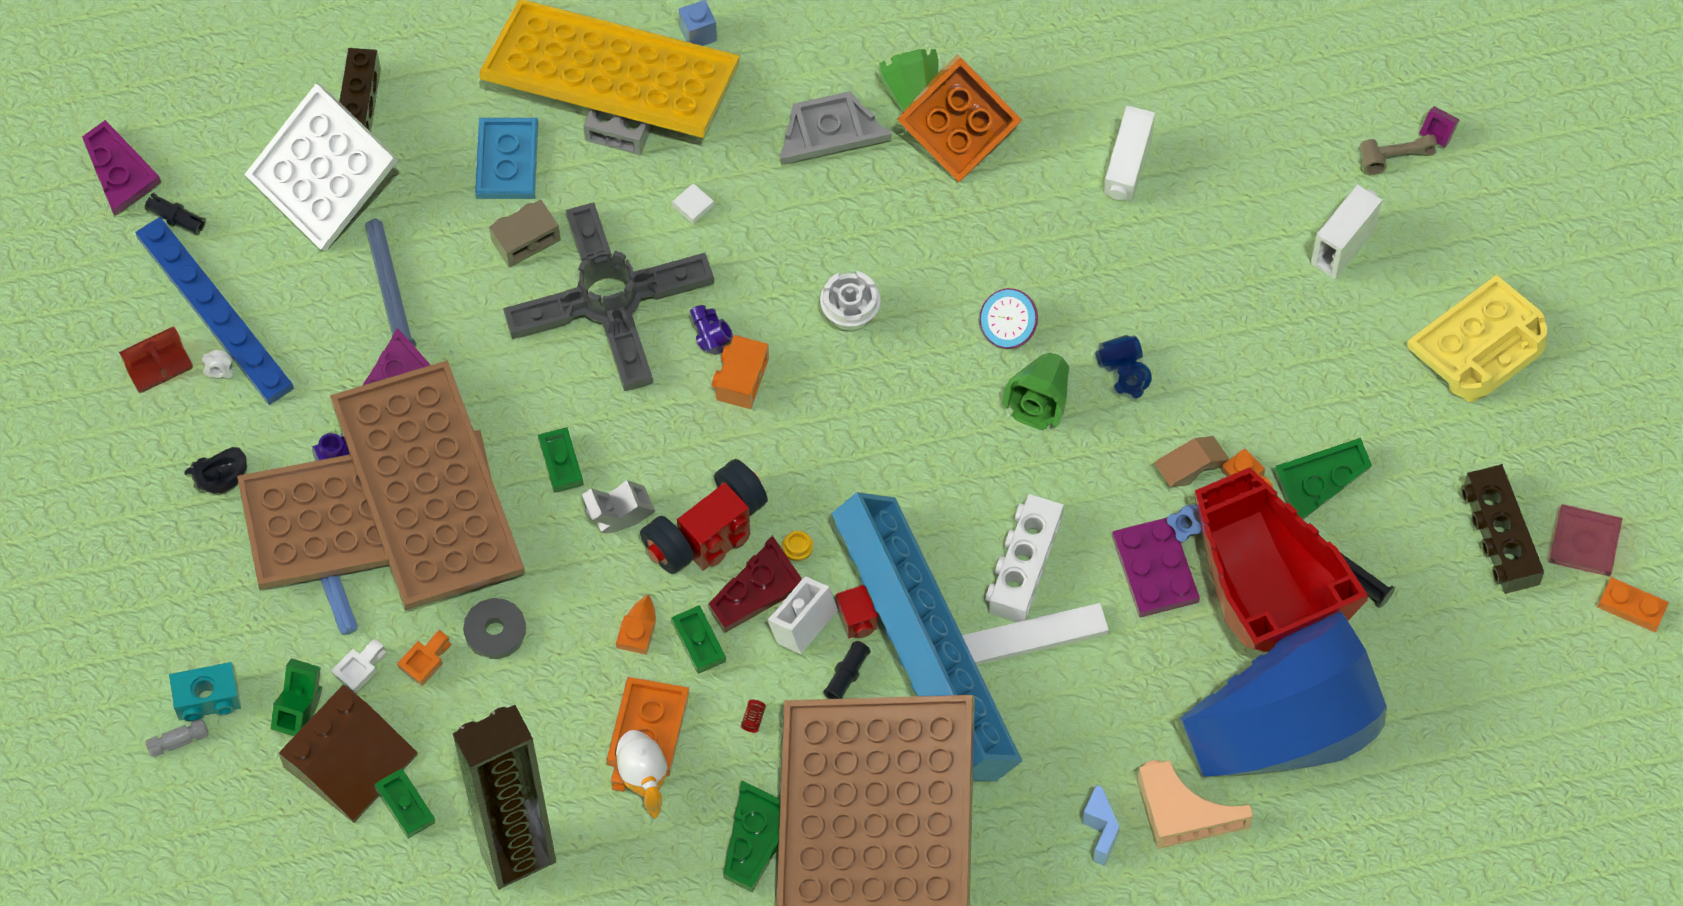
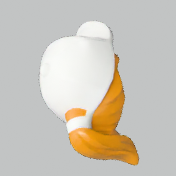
M630 730L621 737L617 745L618 771L625 785L631 791L644 797L646 811L656 819L662 806V796L659 790L667 775V762L656 741L643 732Z

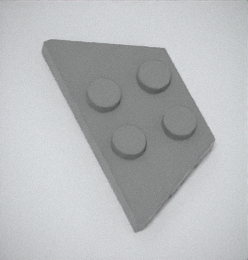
M851 91L795 103L792 107L790 123L785 134L784 147L780 154L781 165L891 140V131L887 127L883 128L875 120V115L868 108L863 107L859 99Z

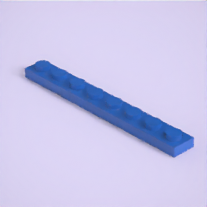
M158 217L136 231L137 239L266 403L270 405L294 390L292 382L163 219Z

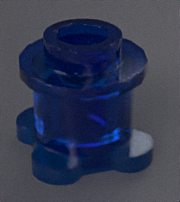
M1141 362L1124 364L1118 368L1119 379L1114 388L1119 394L1128 393L1133 398H1140L1144 394V390L1150 386L1152 381L1151 371Z

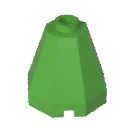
M918 49L891 57L892 64L886 66L885 61L879 63L878 72L881 82L902 113L938 74L939 59L936 49H930L929 55H927L926 49Z
M1047 353L1039 356L1009 379L1004 390L1002 404L1006 409L1010 405L1014 410L1012 416L1016 421L1038 430L1046 429L1048 424L1052 423V427L1058 426L1063 418L1066 405L1069 365L1058 354Z

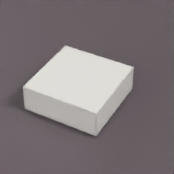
M693 183L672 201V207L689 222L695 224L714 207V201Z

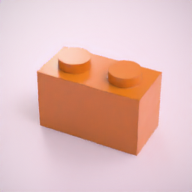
M737 335L733 336L731 344L725 345L721 362L724 364L721 371L716 370L713 377L712 388L716 389L717 401L752 409L769 360V344Z

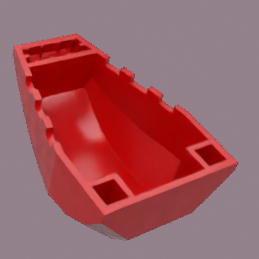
M1249 467L1195 490V500L1206 552L1224 620L1234 635L1246 647L1269 652L1275 647L1274 644L1283 637L1337 612H1342L1349 621L1368 601V595L1338 548L1331 541L1327 542L1319 535L1317 528L1311 523L1307 524L1290 503L1286 504L1277 496L1278 492Z

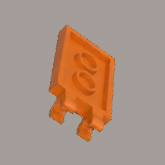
M627 677L607 756V765L614 766L611 778L613 783L612 790L624 792L626 788L618 771L616 750L621 737L630 730L643 732L659 744L667 762L666 776H670L690 694L689 687Z

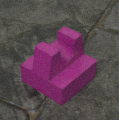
M1433 106L1419 134L1422 136L1435 135L1437 144L1445 148L1449 144L1460 120Z

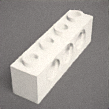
M1028 494L1025 504L1019 503L1014 521L1018 522L1015 531L1010 529L1005 547L1009 549L1006 557L1000 556L995 570V574L999 575L996 584L990 583L985 600L990 602L989 614L1015 622L1027 619L1063 518L1064 504ZM1034 528L1039 530L1040 533L1030 534L1026 530ZM1027 555L1031 559L1021 561L1017 559V556ZM1015 581L1020 583L1021 586L1012 588L1007 583Z

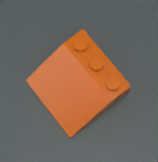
M958 54L928 83L897 118L908 132L958 182L1022 121Z

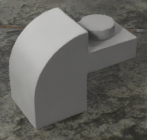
M628 480L610 493L590 488L582 494L586 504L585 510L587 515L597 522L602 533H614L629 528L655 512L645 486Z

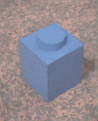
M706 0L678 9L680 30L686 42L705 46L717 41L716 21Z

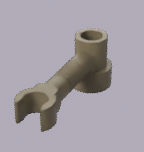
M1425 135L1414 142L1378 147L1376 140L1369 139L1360 144L1363 156L1361 163L1365 174L1377 175L1387 168L1385 158L1414 153L1430 156L1436 153L1434 146L1438 144L1435 135Z

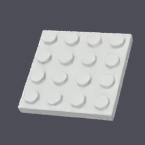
M316 83L244 175L320 250L327 251L399 159L322 85Z

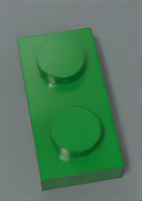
M568 427L538 434L554 493L584 485Z
M700 605L671 617L672 624L697 674L726 662V656Z
M402 768L374 784L375 790L407 839L435 824V817Z

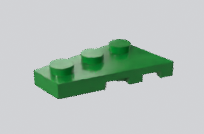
M1361 438L1276 465L1274 472L1287 504L1290 503L1297 510V514L1304 520L1367 472L1372 464Z
M741 781L740 795L734 817L735 821L724 869V879L753 892L779 847L781 799L744 781Z

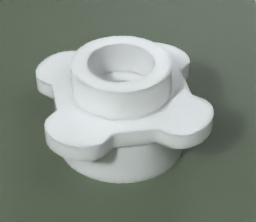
M214 350L209 354L203 355L202 362L205 363L203 373L206 376L214 378L223 377L226 379L233 376V371L230 369L232 359L229 354L221 350Z

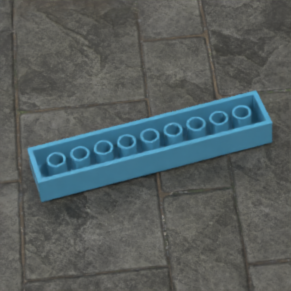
M856 492L833 511L832 515L836 522V528L849 549V556L855 562L860 572L861 581L868 589L874 602V609L880 615L886 627V634L897 650L901 665L906 669L911 680L912 689L918 696H974L973 780L998 781L1022 762L1021 756L895 497Z

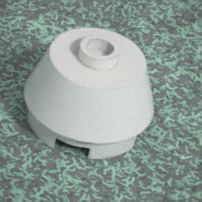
M855 271V274L846 273L840 275V272L836 273L826 282L820 296V304L824 314L838 328L848 331L864 327L877 313L881 301L879 290L874 281L868 275L859 271Z

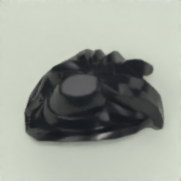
M231 447L211 458L202 457L196 462H192L184 474H192L193 487L200 493H223L238 483L237 476L244 474L247 468L246 455L240 448Z

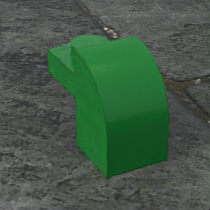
M293 658L289 660L286 664L283 691L273 703L270 729L295 736L314 716L322 691V686H319L321 667Z

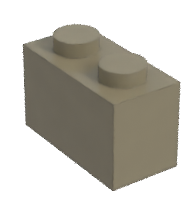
M541 199L535 203L524 205L518 212L508 217H501L493 225L489 226L491 241L509 268L561 241L559 225Z

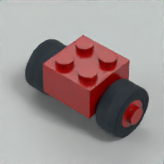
M733 459L714 474V480L718 488L677 518L678 528L668 518L661 515L641 529L640 536L649 556L670 574L677 573L692 560L702 571L706 570L709 566H716L725 558L726 553L734 547H741L749 539V535H751L750 516L767 503L768 497L758 476L742 461Z

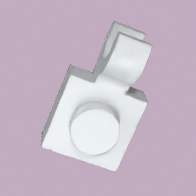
M373 639L360 654L352 649L331 670L333 676L356 694L377 673L373 664L381 661L387 654L383 650L384 646L376 639Z

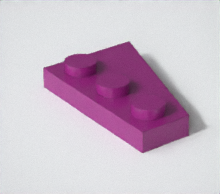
M397 328L363 385L430 366V363Z

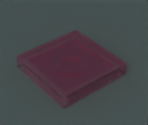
M1561 504L1549 563L1610 577L1623 518Z

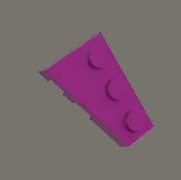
M106 120L82 136L114 216L161 183L159 175Z

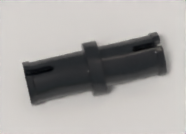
M152 193L145 203L144 208L146 211L166 219V222L172 226H181L195 235H199L205 226L206 218L184 209V205L178 202L173 204L157 196L155 193Z
M860 641L853 642L843 661L837 663L835 667L836 673L823 691L828 699H843L850 684L858 679L860 675L859 669L871 652L866 644Z

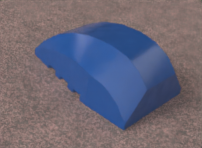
M1337 612L1283 637L1274 644L1275 647L1265 655L1261 654L1251 662L1252 665L1239 675L1235 674L1226 682L1227 685L1215 694L1212 692L1180 717L1197 765L1203 776L1260 774L1338 762L1362 750L1378 737L1385 726L1387 705L1367 651L1342 612Z

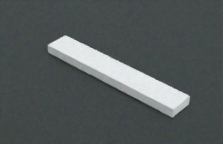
M1101 603L962 636L976 665L1105 636L1109 634V629Z

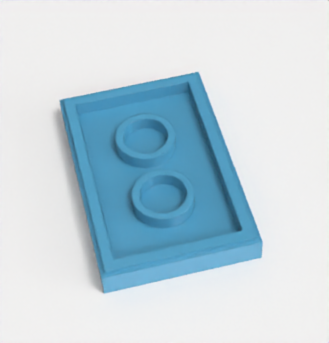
M479 118L476 199H535L538 118Z

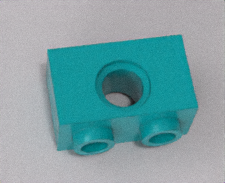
M232 662L169 674L174 710L179 721H196L205 715H227L236 709H241L237 677ZM204 691H213L212 694L206 698L199 697V695Z

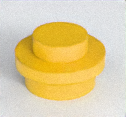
M793 531L784 538L782 549L789 559L802 561L812 554L813 540L803 531Z

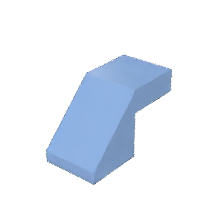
M1096 785L1084 810L1082 824L1103 832L1095 848L1093 861L1105 866L1118 839L1119 825L1103 788Z

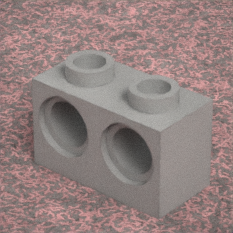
M590 109L584 123L585 141L640 156L652 129V124L595 109Z

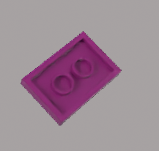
M1167 518L1112 531V539L1139 618L1199 603L1200 597L1181 542L1176 539V532L1167 523Z

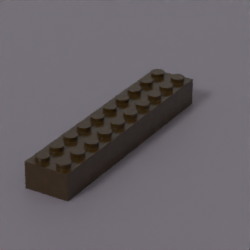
M516 705L508 708H497L485 719L463 724L457 732L453 733V738L482 859L498 890L556 863L534 742Z

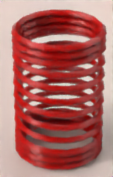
M755 699L748 701L741 723L742 729L752 733L759 731L766 705L763 702Z

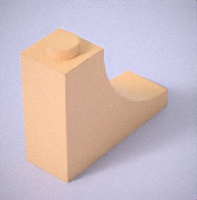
M1152 760L1139 767L1137 781L1157 849L1251 827L1253 815L1250 805L1225 806L1199 797L1181 782L1170 760L1165 762Z

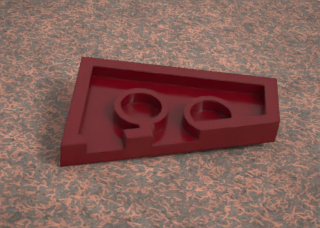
M773 535L765 542V546L760 552L749 559L746 567L736 577H733L708 603L709 610L724 633L785 600L802 580Z

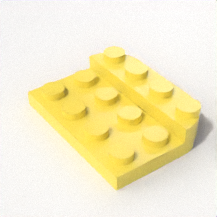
M1495 275L1407 341V348L1449 383L1450 392L1462 397L1467 402H1475L1480 397L1496 390L1543 353L1547 347V326L1544 314L1498 275Z

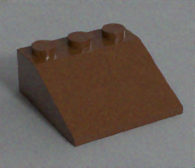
M344 684L279 752L283 768L353 823L379 797L374 784L401 768L404 770L418 755V752L367 702Z

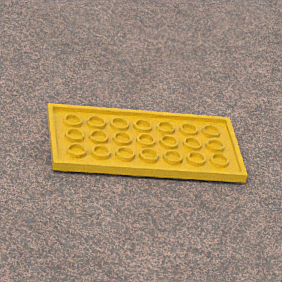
M518 0L480 69V80L704 138L739 66L740 55L527 0Z

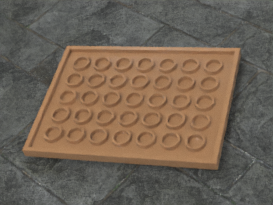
M973 695L784 700L776 906H970L975 698Z

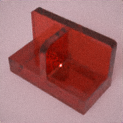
M174 326L119 352L123 365L138 393H143L193 368L192 362L183 348L180 336Z

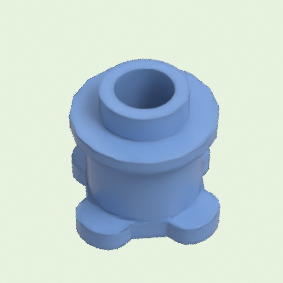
M1186 505L1182 507L1179 513H1172L1167 518V523L1176 532V539L1181 542L1188 540L1190 535L1202 532L1197 505Z

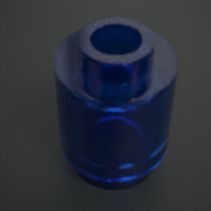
M1123 335L1099 343V350L1095 351L1098 365L1100 368L1104 367L1107 372L1135 364L1138 359L1143 357L1140 342L1135 335L1130 337Z

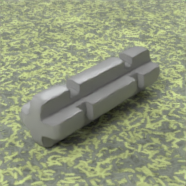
M203 719L191 722L189 727L183 725L162 733L160 738L155 736L147 739L145 742L150 756L155 757L163 754L165 749L171 751L189 744L193 738L199 740L207 737L208 730Z

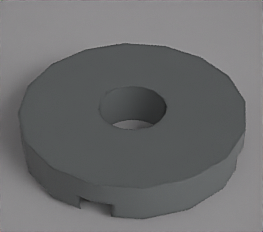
M491 598L480 601L470 609L464 620L463 631L467 645L475 654L483 655L490 659H501L510 656L520 648L526 635L527 627L522 611L514 603L505 599ZM493 623H499L504 627L502 632L497 635H491L486 630Z

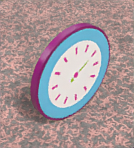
M1013 288L1001 289L991 294L984 302L980 312V326L984 336L989 342L1000 348L1013 349L1024 345L1034 335L1038 324V311L1034 301L1023 291Z

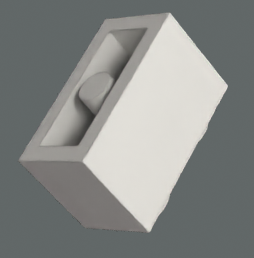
M805 576L770 616L768 622L777 644L802 654L837 613L838 608L829 586Z

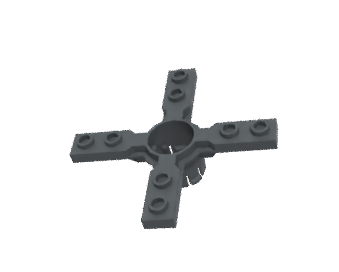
M594 202L567 209L566 216L581 259L578 268L580 271L578 286L557 294L503 308L511 338L515 339L569 324L574 317L586 315L592 320L603 323L624 391L652 384L653 377L632 313L638 308L640 300L651 296L659 299L713 284L714 276L706 253L633 272V267L628 259L625 261L626 255L622 252L615 251L612 257ZM604 278L619 279L627 284L624 292L621 291L614 295L603 296V303L601 302V295L594 294L591 291L588 293V289L595 282Z

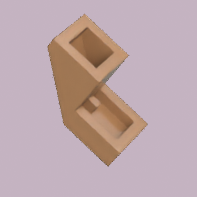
M1208 436L1190 440L1161 457L1154 464L1169 486L1177 487L1190 485L1204 469L1221 468L1229 460V457L1215 437Z

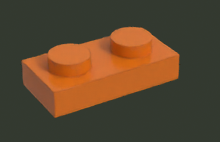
M1610 577L1597 608L1656 633L1669 602Z

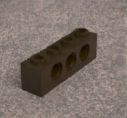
M348 48L339 102L371 132L381 72L378 51L375 49Z
M1503 464L1468 472L1464 485L1461 486L1462 497L1465 503H1470L1472 508V522L1474 528L1480 530L1482 534V548L1485 556L1490 557L1494 565L1492 573L1496 584H1501L1504 594L1540 585L1544 569ZM1484 500H1491L1495 502L1496 505H1488L1484 502ZM1494 527H1502L1507 532H1498ZM1504 554H1513L1517 557V559L1511 560L1507 558Z

